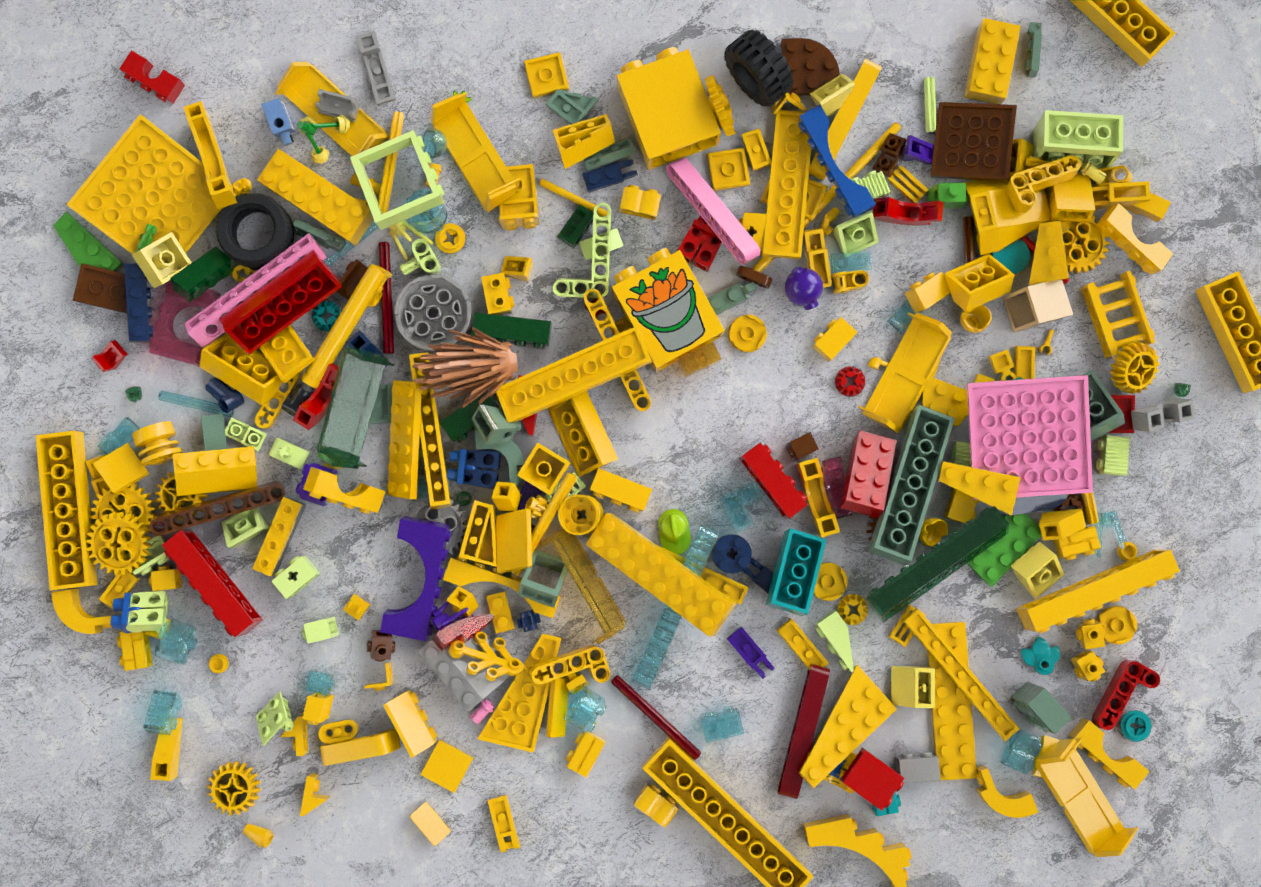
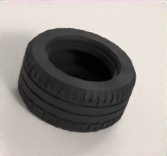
M245 193L235 197L237 203L221 209L216 221V237L221 249L232 260L242 266L258 270L293 245L294 226L289 214L277 201L261 193ZM253 213L270 215L274 222V233L269 243L258 250L241 248L237 240V230L241 221Z

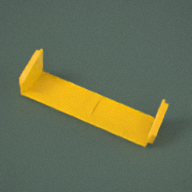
M292 62L278 83V89L275 92V95L284 94L308 117H312L317 124L334 123L335 118L318 113L319 110L316 108V102L319 103L320 101L318 96L319 89L347 96L314 65L308 62ZM360 107L356 122L349 121L350 128L345 134L336 132L334 127L321 128L351 156L380 145L389 138L388 133Z
M467 93L456 94L432 105L431 122L483 209L488 213L515 194L520 178L514 180L466 103Z
M918 312L915 315L907 313L912 318V321L866 407L857 406L868 419L897 434L899 431H902L925 388L926 382L929 381L951 340L952 332L943 322Z
M1083 738L1059 741L1035 759V766L1059 805L1064 807V813L1088 852L1094 854L1095 857L1121 856L1133 839L1138 827H1123L1076 750Z

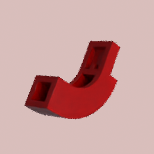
M891 197L874 199L876 206L873 209V217L880 221L912 226L931 225L932 222L942 221L944 202L941 201L908 203Z
M333 363L329 364L317 389L305 402L299 405L293 421L308 431L317 425L340 395L348 372Z

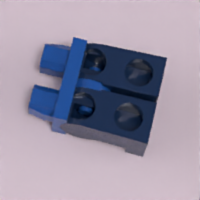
M467 449L451 451L450 462H458L459 466L458 470L448 469L447 479L455 481L457 484L495 489L499 479V472L480 470V468L500 470L502 453Z

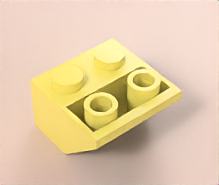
M891 666V703L896 706L912 708H935V668L930 666Z

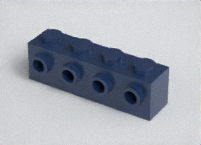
M125 263L129 342H150V337H153V326H149V318H152V307H148L147 299H151V287H147L146 280L148 279L137 263Z

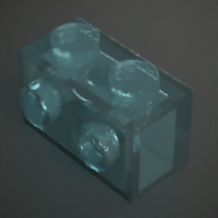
M733 706L722 709L723 712L715 714V711L704 713V717H700L706 743L744 734L738 709H734Z

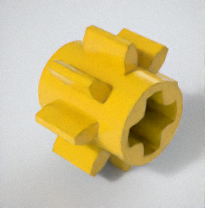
M537 495L536 498L530 497L525 509H530L531 518L537 520L546 510L548 501L540 495Z

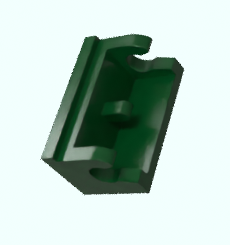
M579 205L557 235V238L574 249L593 223L594 213Z

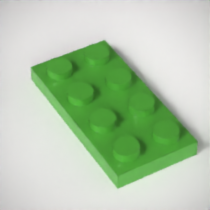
M1026 513L1012 516L1006 514L967 554L963 561L990 587H993L1011 568L1015 560L1021 558L1042 536L1040 527Z

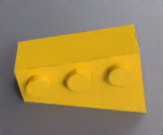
M607 114L552 130L564 169L615 143L612 126Z
M1060 220L1039 224L1029 285L1069 278Z
M474 500L459 557L497 567L496 511L494 505Z

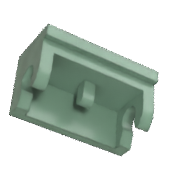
M224 415L201 416L205 451L227 449Z

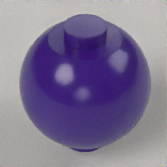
M794 268L785 281L787 298L793 304L803 306L805 310H811L819 305L818 299L823 291L821 277L812 269Z

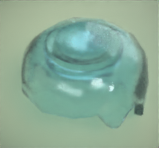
M430 128L425 131L423 135L424 152H428L431 155L430 159L442 156L447 149V140L444 134L436 128Z

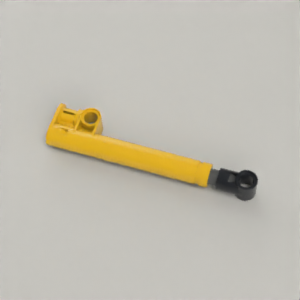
M369 265L315 354V361L309 364L306 372L301 377L302 384H298L293 395H290L284 401L282 410L294 417L299 405L313 394L312 390L314 388L317 389L328 365L335 361L366 308L374 307L380 301L383 294L382 286L387 278L393 276L389 271L378 265Z

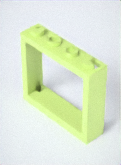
M414 130L350 157L374 221L380 230L444 204L442 195H444L441 184L437 185L435 181L438 179L436 171L429 166V163L432 162L428 152L424 153L422 148L425 147L421 135L417 137ZM414 145L433 193L383 214L364 165Z

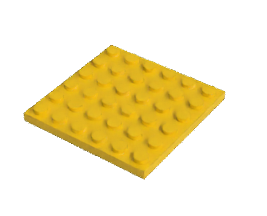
M141 114L66 204L131 254L138 250L137 246L143 233L146 232L147 224L157 227L156 234H153L152 243L172 232L184 252L187 253L221 211V209L217 208L210 195L203 163Z

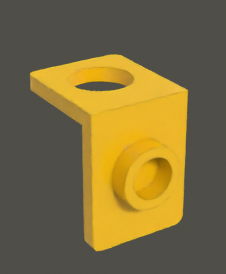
M786 93L770 107L772 113L776 115L786 100H788L802 111L806 110L801 102V98L794 93L791 95Z
M391 662L385 663L387 681L366 684L364 689L374 688V691L385 690V686L394 684Z

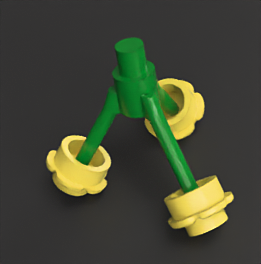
M340 115L334 118V123L317 124L312 117H305V119L302 118L297 123V128H299L302 134L307 136L314 148L311 155L315 163L322 164L329 157V151L324 146L318 147L313 139L318 128L334 127L336 132L345 134L350 128L348 118Z

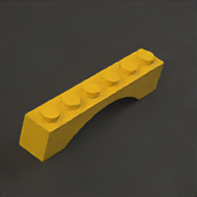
M200 101L184 106L187 121L203 162L206 182L213 201L218 209L237 203L214 129L204 104Z
M456 555V558H450L443 580L459 586L480 581L495 582L518 592L522 578L512 574L510 577L504 576L503 573H498L495 568L490 571L485 569L486 565L474 562L473 565L467 563V559ZM559 595L554 608L527 598L524 599L530 604L534 612L553 618L561 595Z

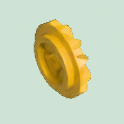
M247 178L237 180L231 185L235 197L251 193V181Z
M453 223L442 225L435 235V242L438 248L449 254L459 252L464 247L466 240L463 229ZM447 232L451 236H456L454 238L455 245L451 244L450 241L446 242L448 239Z
M856 594L844 596L838 604V614L849 625L860 624L865 621L869 614L868 604L864 598ZM847 604L851 606L858 605L856 610L859 615L854 613L850 615V608Z

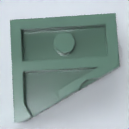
M557 89L546 103V106L569 124L583 121L598 102V98L581 96L579 93H568L567 91Z

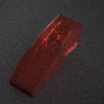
M482 614L461 619L438 631L432 640L441 651L445 650L456 640H460L465 644L477 632L489 625L495 616L493 614Z

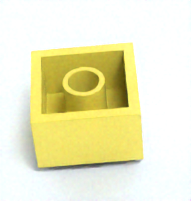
M172 232L132 254L153 288L171 280L172 276L191 264L190 259Z

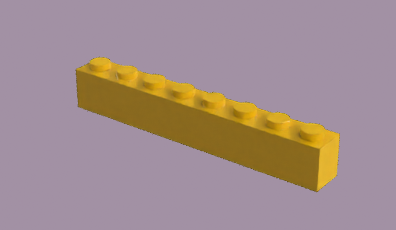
M428 352L409 355L412 380L423 378L424 375H427L422 374L421 371L423 369L413 368L412 366L414 363L429 362L430 360H422L420 358L422 354H429ZM429 388L422 390L420 436L430 506L434 510L451 507L436 397H430L435 393V390Z

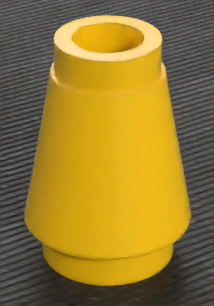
M250 823L243 830V834L259 848H267L274 838L271 830Z

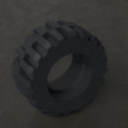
M745 31L725 49L724 60L731 76H733L737 85L741 87V90L751 100L753 99L755 103L765 107L771 106L792 89L794 80L793 73L790 71V65L787 64V60L781 54L779 48L766 35L760 34V31Z

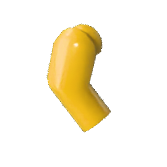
M836 207L832 208L824 216L820 228L823 229L826 236L832 233L834 229L830 224L840 215V211Z

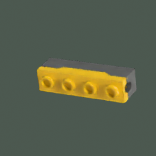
M289 497L282 498L252 569L268 576H274L278 572L306 504Z

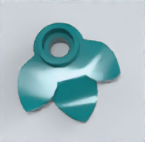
M1042 637L1035 639L1032 649H1021V656L1024 662L1034 667L1040 675L1052 673L1054 664L1059 661L1061 656L1059 647H1050L1048 642ZM1042 662L1047 663L1048 667H1047V668H1043V667L1041 666V663H1042Z

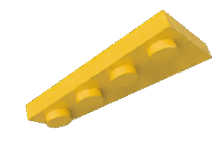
M945 461L941 462L938 476L940 482L1012 516L1020 477Z

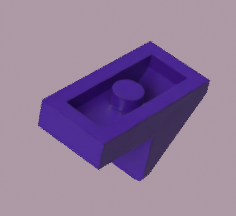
M908 135L903 161L916 160L926 165L932 164L934 145Z

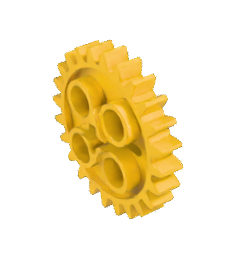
M714 75L706 77L705 82L708 88L706 91L709 103L720 128L723 127L727 137L736 134L733 125V111L721 84L718 85Z
M1095 216L1089 222L1061 221L1062 234L1068 239V243L1064 242L1068 273L1072 272L1073 269L1075 274L1080 273V271L1086 273L1088 269L1090 271L1095 269V266L1101 264L1100 260L1106 258L1102 253L1109 252L1104 247L1110 244V242L1105 241V238L1108 236L1103 234L1101 229L1096 226L1097 223L1094 222ZM1078 227L1084 229V234L1079 232ZM1088 243L1093 245V251L1088 248ZM1071 252L1077 254V260L1072 258Z
M137 483L116 495L113 494L110 488L105 487L102 488L104 494H96L99 500H94L93 503L97 506L91 508V511L96 512V515L91 516V518L102 519V516L106 515L108 510L115 512L117 515V513L123 512L122 510L125 509V515L130 513L131 520L138 517L137 524L144 523L141 527L142 530L148 529V532H150L148 525L150 526L151 518L156 516L152 514L156 507H151L150 505L154 502V499H147L150 493L143 494L144 487L137 490ZM120 494L125 498L124 504H121L118 500ZM135 506H138L141 510L139 516L134 512ZM107 529L108 535L112 537V532ZM127 531L126 535L131 539V534Z
M112 512L109 515H103L102 519H97L95 521L96 524L90 526L93 531L87 533L92 538L86 540L87 543L91 544V547H88L87 550L93 552L89 558H96L94 565L100 563V570L107 568L108 574L114 570L115 575L120 573L125 575L128 571L132 573L136 570L135 568L141 567V563L147 561L144 556L150 554L146 549L152 546L146 542L151 539V537L145 536V533L149 530H142L141 528L144 523L137 524L138 517L131 520V514L129 513L124 516L123 512H119L117 515L115 512ZM107 529L112 532V537L108 535ZM127 531L130 532V534H131V539H129V538L127 537V535H126V532H127ZM107 548L111 551V556L107 554ZM126 550L129 551L131 555L130 558L127 557L125 553Z

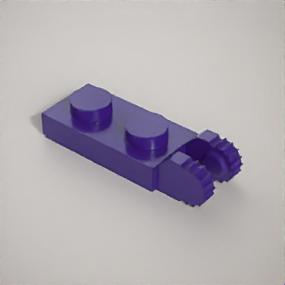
M742 626L726 638L762 679L766 676L757 666L758 663L763 660L769 670L773 671L775 669L766 658L764 652Z

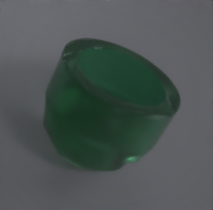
M1175 383L1174 393L1176 396L1186 397L1189 394L1191 385Z
M133 386L125 390L129 401L137 402V400H141V387Z
M461 491L457 494L456 501L461 506H468L472 502V495L467 491ZM468 496L469 498L467 500L459 501V497Z

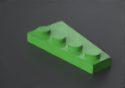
M65 212L53 225L80 267L81 263L117 272L124 264L68 212Z

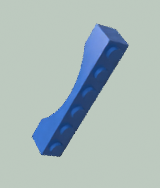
M821 105L800 115L798 126L802 133L807 134L809 138L807 142L812 150L815 149L818 156L816 158L820 166L824 165L826 168V177L830 183L833 182L836 186L835 193L846 204L844 209L848 216L852 215L855 218L874 209L876 203L867 187L849 179L834 162L828 144L829 119Z

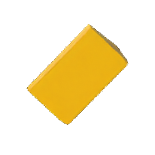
M427 801L410 815L412 821L433 846H436L451 832Z

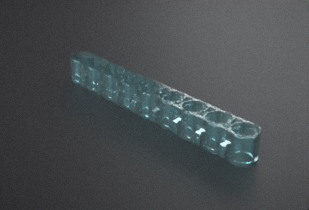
M700 525L683 565L698 576H701L719 532ZM666 604L632 679L633 683L650 690L682 619L681 615Z

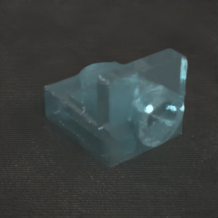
M309 671L306 690L322 693V695L327 696L331 691L333 692L335 687L334 674Z

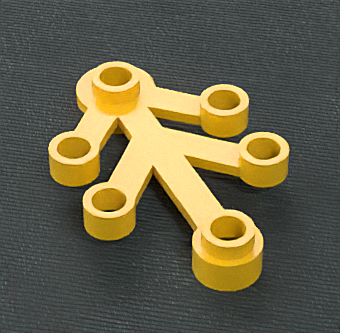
M482 631L476 633L474 641L484 652L465 647V644L460 640L452 642L448 650L453 658H461L463 655L483 660L479 663L472 661L468 664L466 670L470 675H476L479 671L493 665L501 666L498 669L491 667L487 670L485 677L489 681H495L497 677L504 674L516 676L523 670L522 662L512 657L504 647L506 642L503 638L497 637L492 645L501 654L502 658L497 657L486 641L487 635Z

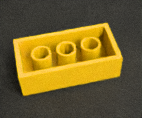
M983 18L977 28L964 98L992 104H1002L1007 98L1021 28L1020 25Z

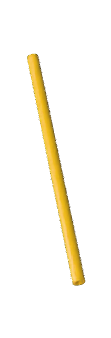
M894 122L848 169L845 175L849 179H853L880 151L888 134L896 135L902 129L901 126ZM835 185L825 193L816 216L836 196ZM807 218L804 221V228L811 222ZM763 256L752 269L761 273L776 257Z

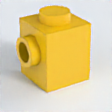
M497 482L491 498L499 511L514 512L517 511L521 494L515 483Z
M170 566L157 567L158 571L151 572L149 584L152 587V591L182 588L181 573L177 569L170 570Z

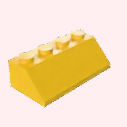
M228 333L201 350L200 368L260 405H263L272 398L282 384V381L263 354L255 350L248 355Z
M587 391L547 408L578 477L584 476L618 459Z
M254 446L173 454L177 497L245 490L257 486Z

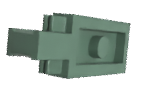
M1030 22L1027 34L1031 37L1027 44V52H1030V56L1027 58L1025 70H1028V77H1035L1039 71L1042 23Z
M626 138L585 158L584 164L587 170H593L604 164H610L615 160L637 153L631 138Z
M296 219L293 223L297 235L304 237L309 233L320 246L326 249L331 248L341 253L346 245L345 240L340 236L330 235L326 230L322 228L317 229L307 221Z
M743 282L737 283L707 299L715 314L718 315L746 302L750 298L749 293L756 291L757 287L754 282L745 286Z

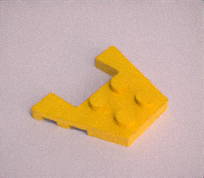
M939 360L921 394V406L955 418L953 426L958 427L968 415L967 390L934 378L940 363ZM978 373L974 383L991 382L995 379Z

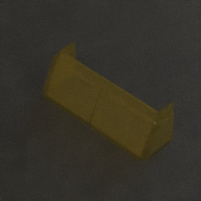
M562 529L539 542L541 546L537 548L538 550L553 543L604 633L592 639V644L595 642L600 644L625 627L624 623L626 620L601 577L597 578L596 574L598 572L577 535H572Z

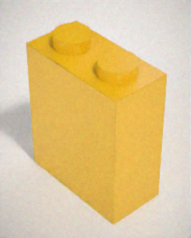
M1077 173L1071 180L1046 188L1051 221H1090L1095 212L1090 177Z

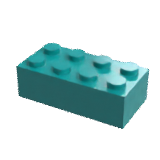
M792 528L784 531L766 606L799 616L808 615L827 539Z

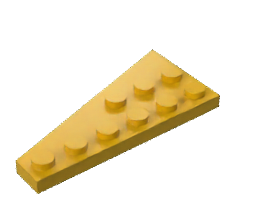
M545 633L541 635L523 664L522 672L513 680L477 738L478 740L534 753L551 681L544 684H536L530 678L529 670L534 664L557 657L561 637ZM538 670V671H537V675H535V676H537L538 678H540V677H541L540 674L543 673V672H541L540 670Z
M858 665L854 667L853 673L845 684L843 692L835 703L824 724L823 730L799 772L811 788H815L897 710Z

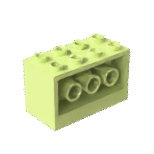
M1045 110L1033 129L1034 146L1032 156L1052 162L1073 155L1081 160V167L1088 161L1089 163L1093 162V166L1098 169L1109 168L1123 152V115Z

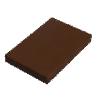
M81 263L73 301L127 314L125 274Z

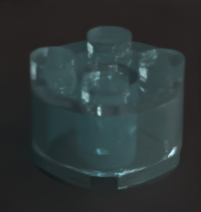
M430 189L417 190L410 198L408 197L405 204L433 192ZM441 204L408 218L416 231L425 234L434 233L444 228L447 220V209L444 204Z
M173 620L167 621L158 635L161 641L160 645H155V656L185 665L188 661L190 650H194L197 645L198 639L195 638L196 627Z
M583 686V692L579 690L568 708L571 710L570 715L566 714L564 720L584 732L589 731L591 733L596 726L595 720L598 715H603L607 705H605V698Z

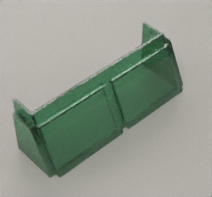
M349 346L343 350L331 394L332 400L327 409L317 447V456L329 465L353 469L367 467V465L359 460L385 365L394 366L393 363L388 361V358L377 353Z

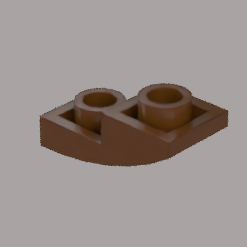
M889 133L880 148L881 154L872 168L873 171L877 173L882 171L884 176L890 178L900 160L907 140Z

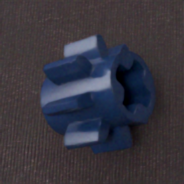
M533 610L519 613L520 618L516 619L518 629L523 627L524 632L538 629L537 623L541 622L539 613L534 614Z

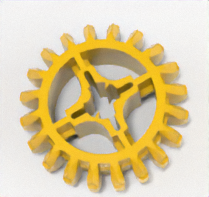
M1140 342L1129 343L1128 346L1122 347V351H1117V357H1113L1115 361L1110 365L1113 368L1109 372L1112 375L1110 380L1114 382L1113 385L1123 392L1130 394L1141 393L1142 390H1147V385H1152L1153 379H1156L1155 374L1159 372L1157 366L1160 365L1157 361L1159 356L1147 344Z
M168 472V479L162 477L161 481L163 484H157V487L161 489L155 492L156 495H160V498H157L155 501L162 503L158 508L160 510L165 509L163 513L179 509L187 501L197 504L204 502V498H209L207 494L187 495L189 498L177 497L176 488H172V485L175 483V472L173 474ZM169 494H171L173 497L172 504L169 500ZM196 510L193 512L195 517L198 516ZM180 515L175 516V517L173 518V519H175V518L177 517V520H178V521H182V520H183V517L180 516Z
M236 761L234 764L227 762L226 766L222 764L219 766V770L213 771L214 776L208 779L211 784H208L206 787L211 789L207 796L213 797L210 803L216 802V810L220 807L222 808L221 814L226 813L228 810L230 816L234 812L240 815L242 810L247 812L249 807L255 805L253 800L259 799L256 793L261 791V788L256 787V785L260 784L261 781H255L254 778L258 776V773L251 774L253 767L246 769V763L240 766L239 761ZM232 773L228 783L220 784L225 774ZM241 777L244 778L247 784L242 783ZM235 785L237 791L234 792L230 786ZM247 792L245 800L241 803H236L239 794ZM222 793L226 794L227 800L223 797Z

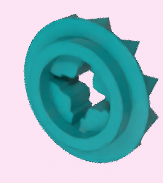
M324 301L313 309L311 318L318 329L328 332L342 311L334 302ZM326 310L329 314L334 315L329 317L327 322L324 318L319 317L324 315Z
M1138 710L1128 711L1127 714L1122 716V721L1119 724L1125 738L1139 742L1145 740L1150 735L1152 729L1151 720L1144 712ZM1136 720V723L1142 727L1136 728L1134 731V728L1129 726V724L1135 723Z

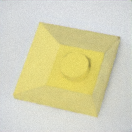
M842 73L810 93L816 106L821 105L826 116H832L843 105L855 83Z

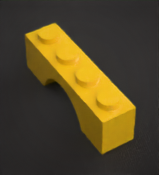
M1120 204L1108 208L1096 224L1101 229V232L1113 240L1116 246L1126 252L1129 258L1140 265L1142 270L1149 275L1162 271L1173 253L1160 241L1152 245L1140 242L1132 231V215Z
M818 458L796 464L818 537L822 538L839 533L840 529L835 513L826 495L823 473Z
M314 467L310 468L303 488L310 492L309 496L321 499V496L327 497L326 501L337 504L340 501L343 502L342 506L354 509L356 506L359 507L360 512L370 514L371 511L379 512L386 492L360 483L354 490L343 493L338 486L337 475Z
M1082 718L1068 735L1074 739L1083 738L1077 748L1080 750L1085 749L1088 752L1087 756L1095 763L1099 761L1103 765L1102 769L1112 776L1114 774L1118 777L1117 782L1126 789L1127 787L1136 789L1150 772L1136 759L1129 756L1116 760L1110 759L1103 749L1104 732L1090 720Z

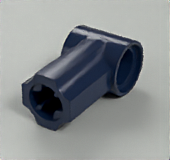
M216 377L210 379L205 385V390L218 401L219 407L225 413H229L244 404V398L236 389L232 391L223 381Z

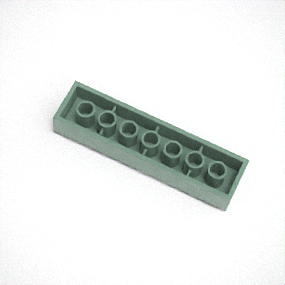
M921 405L912 410L889 482L885 509L878 517L868 552L902 565L912 561L955 418Z

